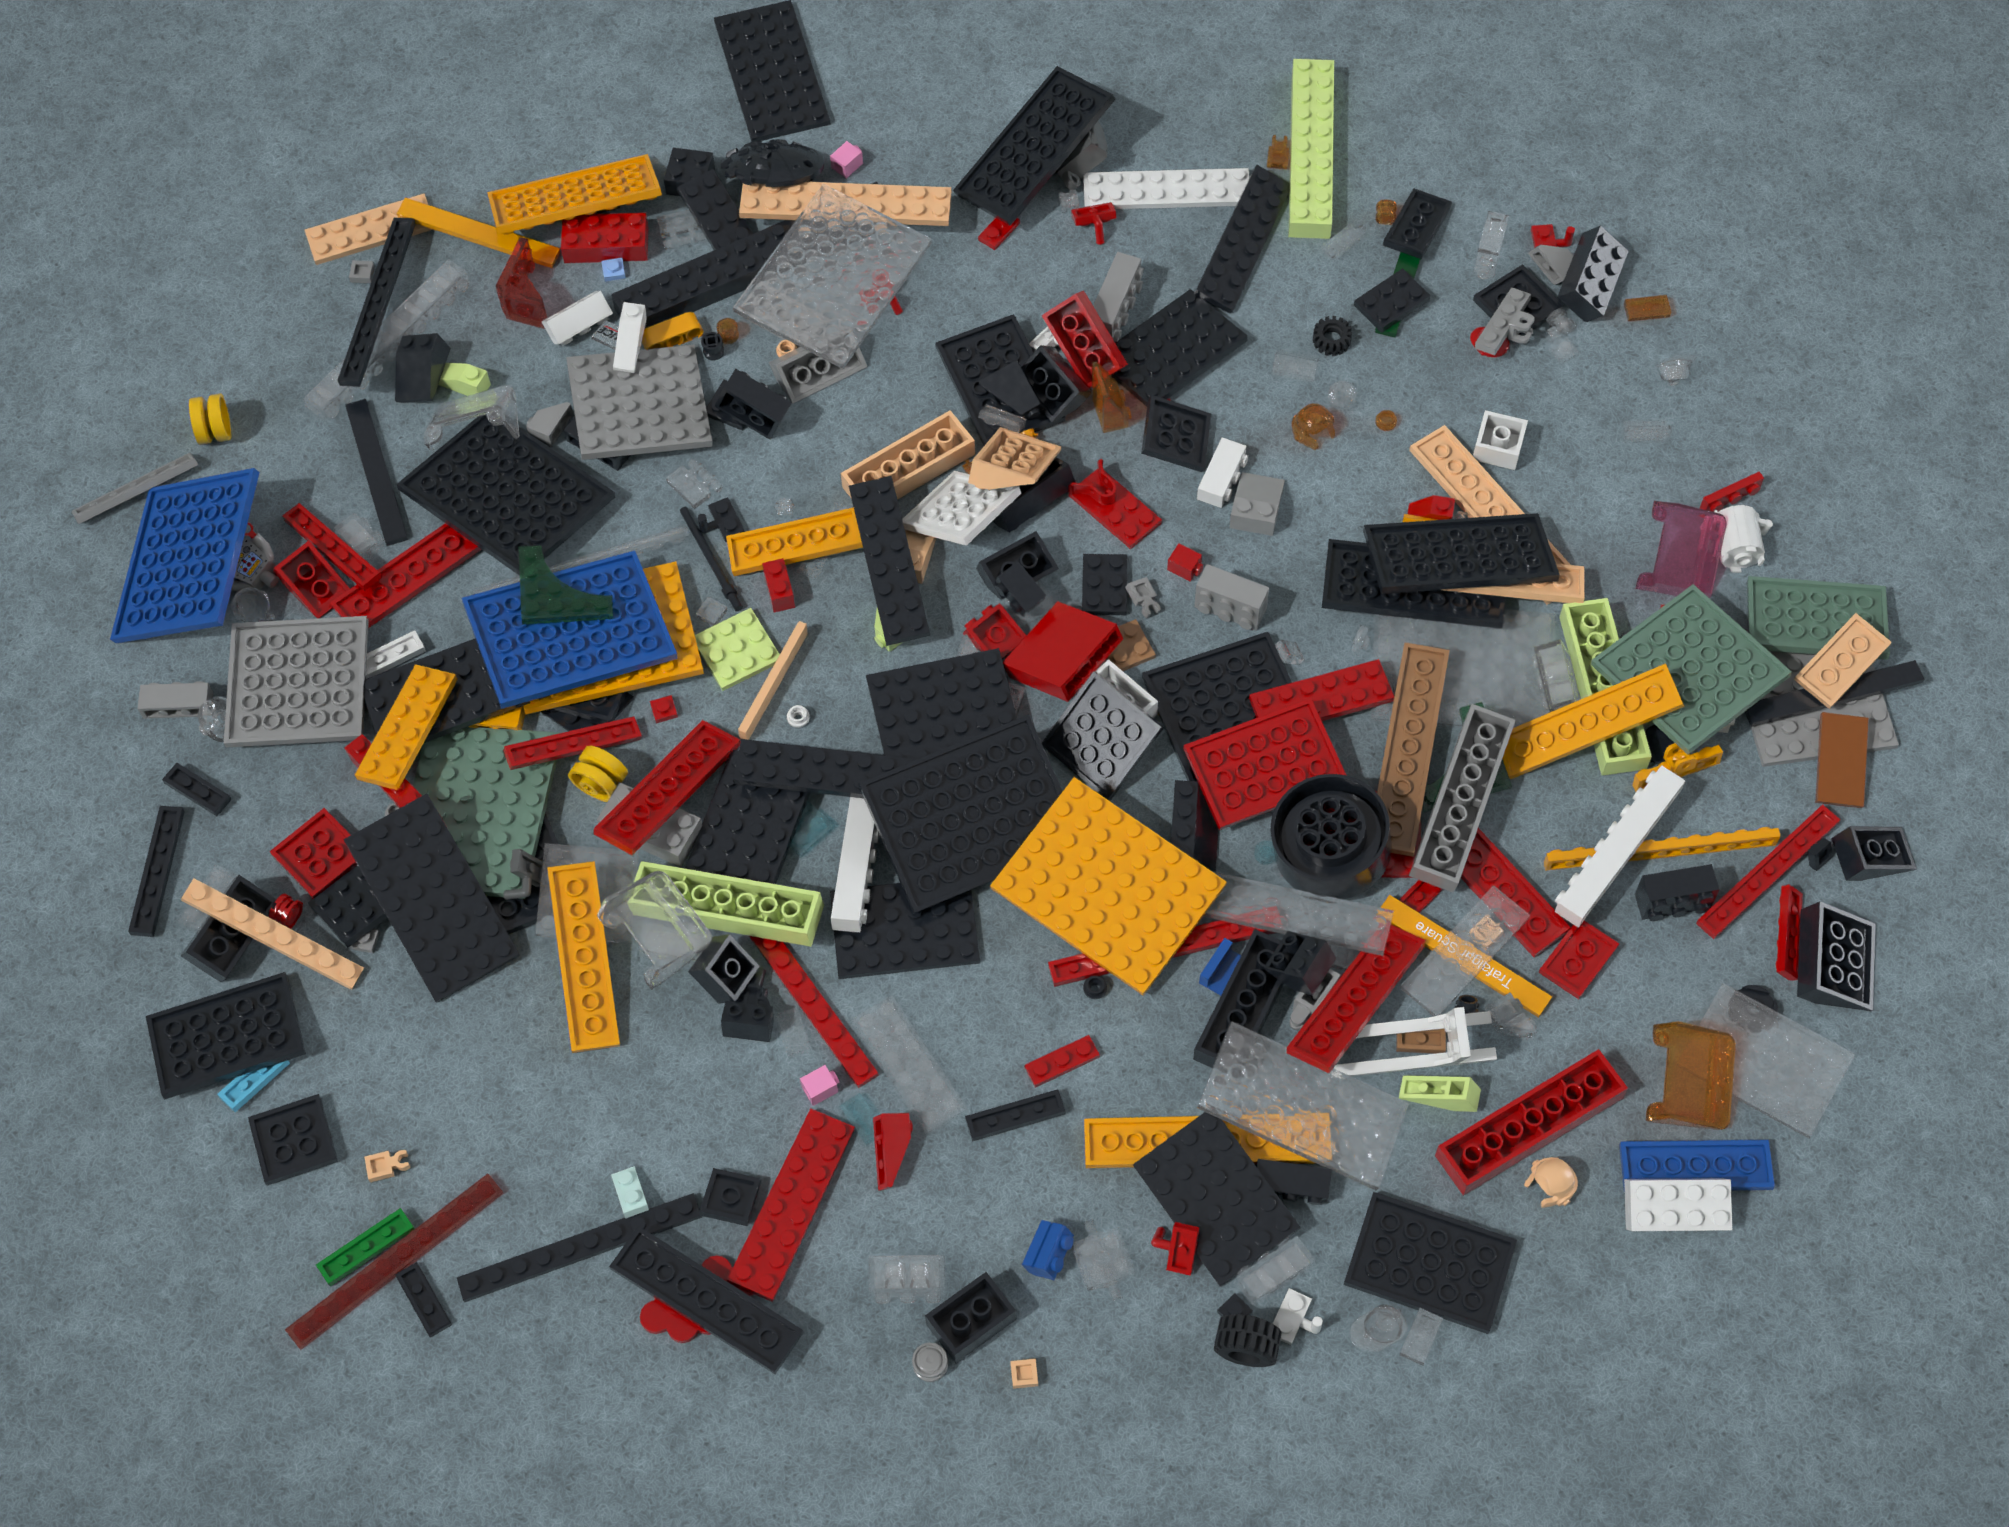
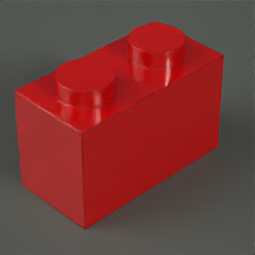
M784 558L762 563L773 612L795 608L794 595Z

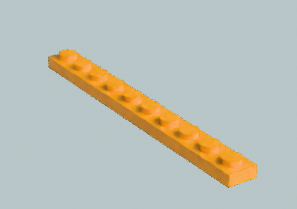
M1762 827L1754 831L1742 829L1734 833L1724 834L1723 832H1716L1708 836L1695 834L1688 838L1678 839L1677 837H1670L1662 841L1649 839L1642 842L1628 862L1776 846L1780 838L1779 828L1770 829V827ZM1577 847L1570 851H1562L1560 849L1550 851L1544 859L1545 871L1581 867L1588 855L1593 857L1597 851L1594 848L1586 849L1585 847Z

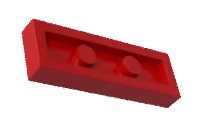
M1759 471L1703 497L1700 505L1701 511L1704 515L1709 512L1713 513L1715 510L1718 512L1726 504H1736L1742 497L1748 494L1750 496L1755 495L1761 489L1764 480L1763 475Z
M1087 1035L1025 1064L1024 1068L1036 1088L1100 1058V1054L1090 1036Z

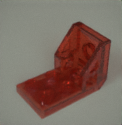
M520 237L495 287L506 319L545 329L542 321L547 319L544 302L528 278L529 273H533L535 269L532 249L529 246L528 239Z

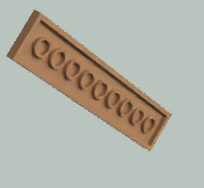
M1406 642L1403 648L1377 794L1384 802L1389 815L1392 841L1391 853L1414 857L1450 650Z

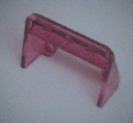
M1654 501L1652 517L1656 521L1664 523L1653 573H1641L1637 579L1635 589L1676 597L1694 584L1710 598L1727 526L1726 518L1720 513L1679 503Z

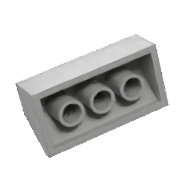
M842 326L769 362L777 382L792 404L867 367L852 329L846 326Z

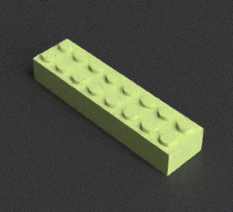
M1608 598L1584 601V603L1563 604L1559 618L1580 697L1583 699L1613 686L1591 665V660L1618 641L1619 637ZM1643 724L1594 744L1602 776L1647 769L1652 757Z
M644 861L640 863L627 900L630 910L635 916L812 947L824 908L821 894L817 891Z

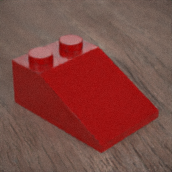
M309 540L273 569V573L279 577L283 585L317 619L332 609L330 602L350 589Z

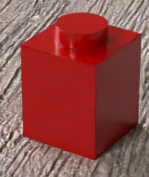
M1178 543L1168 559L1167 570L1191 582L1193 577H1198L1203 569V564H1201L1202 554Z

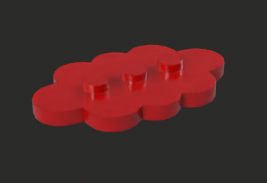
M717 1255L707 1258L701 1265L727 1281L733 1268L726 1258ZM738 1288L739 1290H741L742 1292L746 1293V1294L749 1295V1296L753 1295V1294L750 1293V1292H747V1291H745V1290H743V1289ZM656 1298L645 1304L641 1309L640 1322L649 1333L659 1334L667 1331L671 1339L678 1343L690 1342L698 1333L711 1334Z

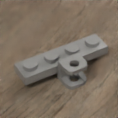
M1511 287L1475 342V349L1495 355L1507 336L1509 340L1527 343L1533 334L1531 325L1534 323V316L1523 311L1530 302L1531 294ZM1523 332L1526 335L1520 336L1519 333Z

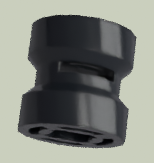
M708 332L703 335L701 344L705 358L711 361L720 359L724 355L721 335L716 332Z

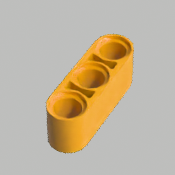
M687 312L645 328L641 343L644 349L647 350L673 347L676 344L681 345L689 342L694 337H701L704 331L695 313Z

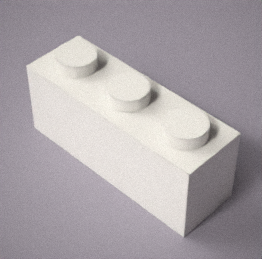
M594 291L543 320L542 324L554 344L561 343L564 346L573 341L572 337L579 333L581 336L591 330L590 326L595 323L601 325L608 321V316L613 314L602 292Z
M1221 438L1198 487L1197 500L1222 508L1225 501L1229 502L1232 495V484L1236 485L1240 477V472L1238 471L1240 467H1245L1248 460L1246 445Z

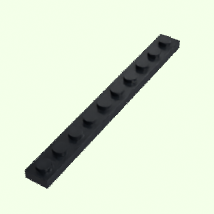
M393 218L337 380L340 386H361L416 225L414 218Z
M694 1193L650 1208L648 1211L616 1220L459 1276L457 1281L463 1301H471L624 1246L638 1226L655 1235L700 1219L702 1216H700Z

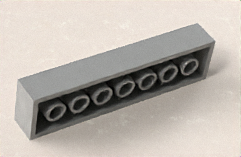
M1471 704L1410 870V877L1450 892H1454L1515 724V719Z

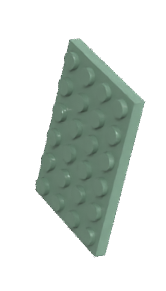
M1748 576V633L1768 651L1817 654L1855 613L1889 639L1886 586ZM1888 647L1878 659L1888 660L1890 648Z

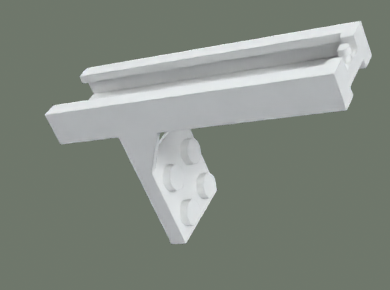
M1464 1007L1454 1008L1446 1014L1429 1018L1367 1024L1356 1038L1445 1029V1032H1448L1449 1042H1447V1052L1336 1064L1330 1072L1331 1079L1497 1060L1496 1048L1470 1050L1467 1026L1491 1024V1013L1486 1011L1465 1014Z

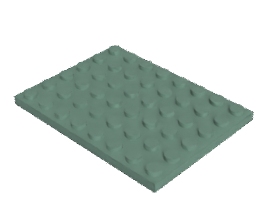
M466 727L423 743L413 787L422 796L426 793L429 795L486 896L504 897L505 890L522 888L523 879L510 872L512 850L522 849L535 857L557 760L510 770L503 751L504 746L559 734V732Z

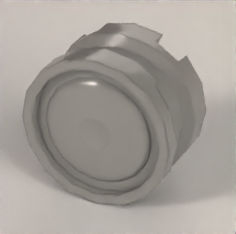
M930 1342L924 1343L917 1347L913 1353V1369L920 1379L926 1382L938 1381L947 1372V1355L940 1345Z

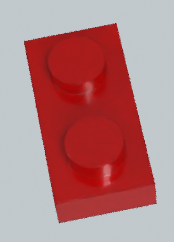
M995 218L978 236V241L996 250L1020 224V219L1016 218L1011 226Z

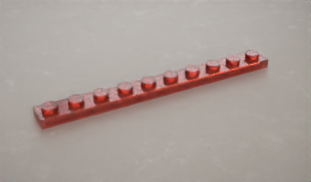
M487 1173L288 1326L285 1331L298 1348L302 1350L396 1277L395 1274L412 1265L504 1194L503 1191Z

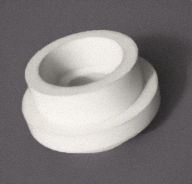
M793 706L787 713V721L793 727L800 728L809 722V712L803 706ZM796 715L802 716L801 719H794Z

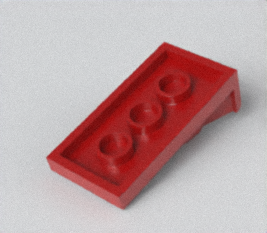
M1102 459L1098 460L1097 469L1082 482L1069 485V497L1130 550L1162 523L1160 517L1103 469Z

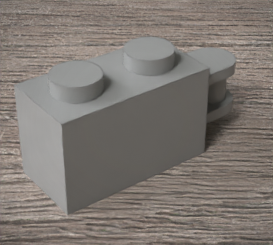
M1329 969L1314 995L1298 993L1294 999L1293 1012L1290 1017V1027L1292 1029L1300 1030L1340 979V974Z

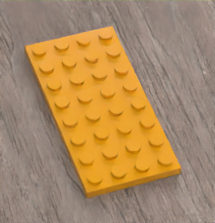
M648 154L487 192L498 235H508L520 229L529 230L541 224L550 225L555 221L562 219L570 220L582 214L591 215L603 209L612 210L620 205H632L637 201L653 200L657 196L662 195Z

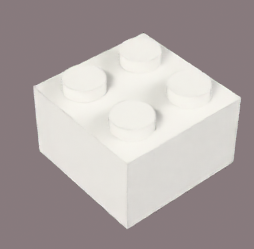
M1485 410L1473 457L1479 462L1515 470L1528 420Z

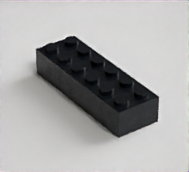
M1254 929L1194 1048L1193 1060L1238 1079L1284 983L1264 969L1281 940Z

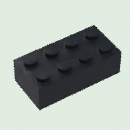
M1601 225L1582 233L1557 298L1584 322L1604 316L1628 250Z
M241 875L236 876L223 893L267 917L271 908L276 906V899ZM208 915L181 954V957L217 981L222 982L230 974L253 938Z

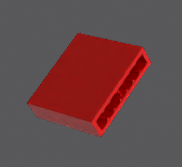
M1057 601L1003 661V666L1011 679L1069 702L1093 671H1096L1122 642L1123 636L1116 623Z

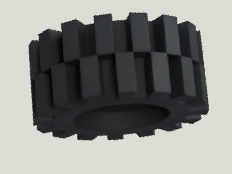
M1326 316L1325 321L1321 318L1319 323L1315 324L1312 341L1315 349L1319 348L1318 352L1320 353L1325 351L1326 356L1329 353H1332V356H1336V352L1341 355L1343 350L1346 352L1348 346L1350 347L1352 328L1348 326L1349 323L1347 321L1343 323V318L1341 317L1339 320H1336V316H1332V319ZM1327 332H1336L1340 335V339L1329 340L1324 335Z

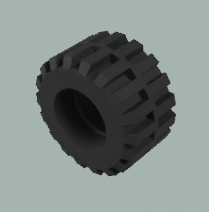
M1243 1314L1225 1315L1219 1320L1214 1351L1222 1358L1236 1364L1250 1367L1275 1365L1282 1331L1273 1323L1255 1316Z

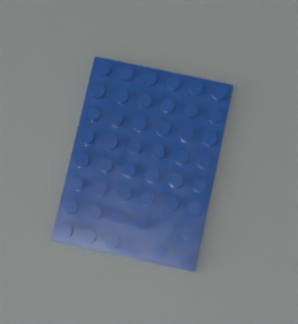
M251 468L149 489L110 640L114 643H122L223 626L259 471Z
M635 550L462 598L464 609L501 709L678 659L676 649Z

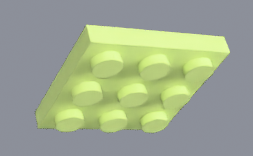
M751 608L695 635L698 651L722 691L773 667L780 655Z

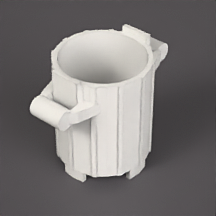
M1736 505L1719 512L1715 510L1711 516L1706 517L1700 529L1703 532H1710L1716 535L1721 563L1725 567L1730 568L1732 573H1741V568H1747L1757 563L1758 566L1763 564L1765 550L1761 535H1766L1773 523L1771 520L1761 519L1759 513L1753 507Z

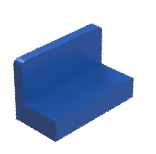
M1226 938L1223 939L1200 974L1199 984L1220 996L1241 957L1240 954L1232 950L1233 942Z

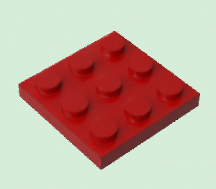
M325 808L269 851L273 858L313 899L357 866L355 859L343 840L351 835Z

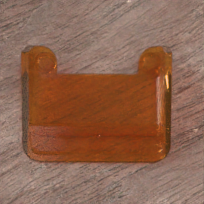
M1679 1021L1654 1024L1653 1041L1655 1045L1667 1048L1663 1103L1653 1102L1648 1106L1646 1121L1714 1130L1727 1128L1730 1123L1736 1048L1734 1038L1729 1033Z

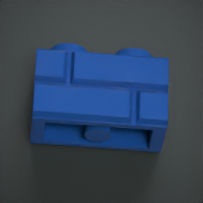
M1041 1220L1022 1266L1032 1275L1055 1280L1057 1273L1063 1268V1259L1067 1250L1072 1248L1074 1235L1062 1224Z

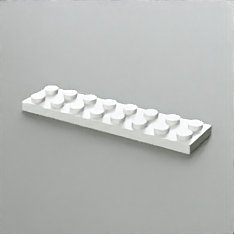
M1249 169L1087 172L1083 175L1084 207L1112 202L1115 209L1236 206L1249 179Z

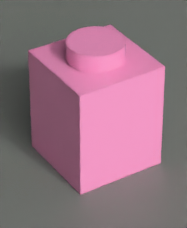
M848 141L830 155L831 168L846 179L863 164L861 149L856 145L853 146Z
M826 1065L800 1078L801 1087L813 1106L838 1093L837 1084L840 1083L833 1070L829 1072Z

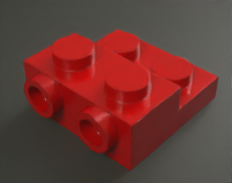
M1000 603L995 607L991 604L981 612L983 616L980 619L976 620L974 617L964 625L966 630L963 632V635L976 651L979 649L982 652L999 648L1001 658H1004L1014 650L1026 637V634Z

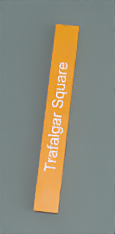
M1390 894L1376 914V916L1386 920L1391 925L1426 940L1425 947L1538 1018L1552 998L1548 993Z

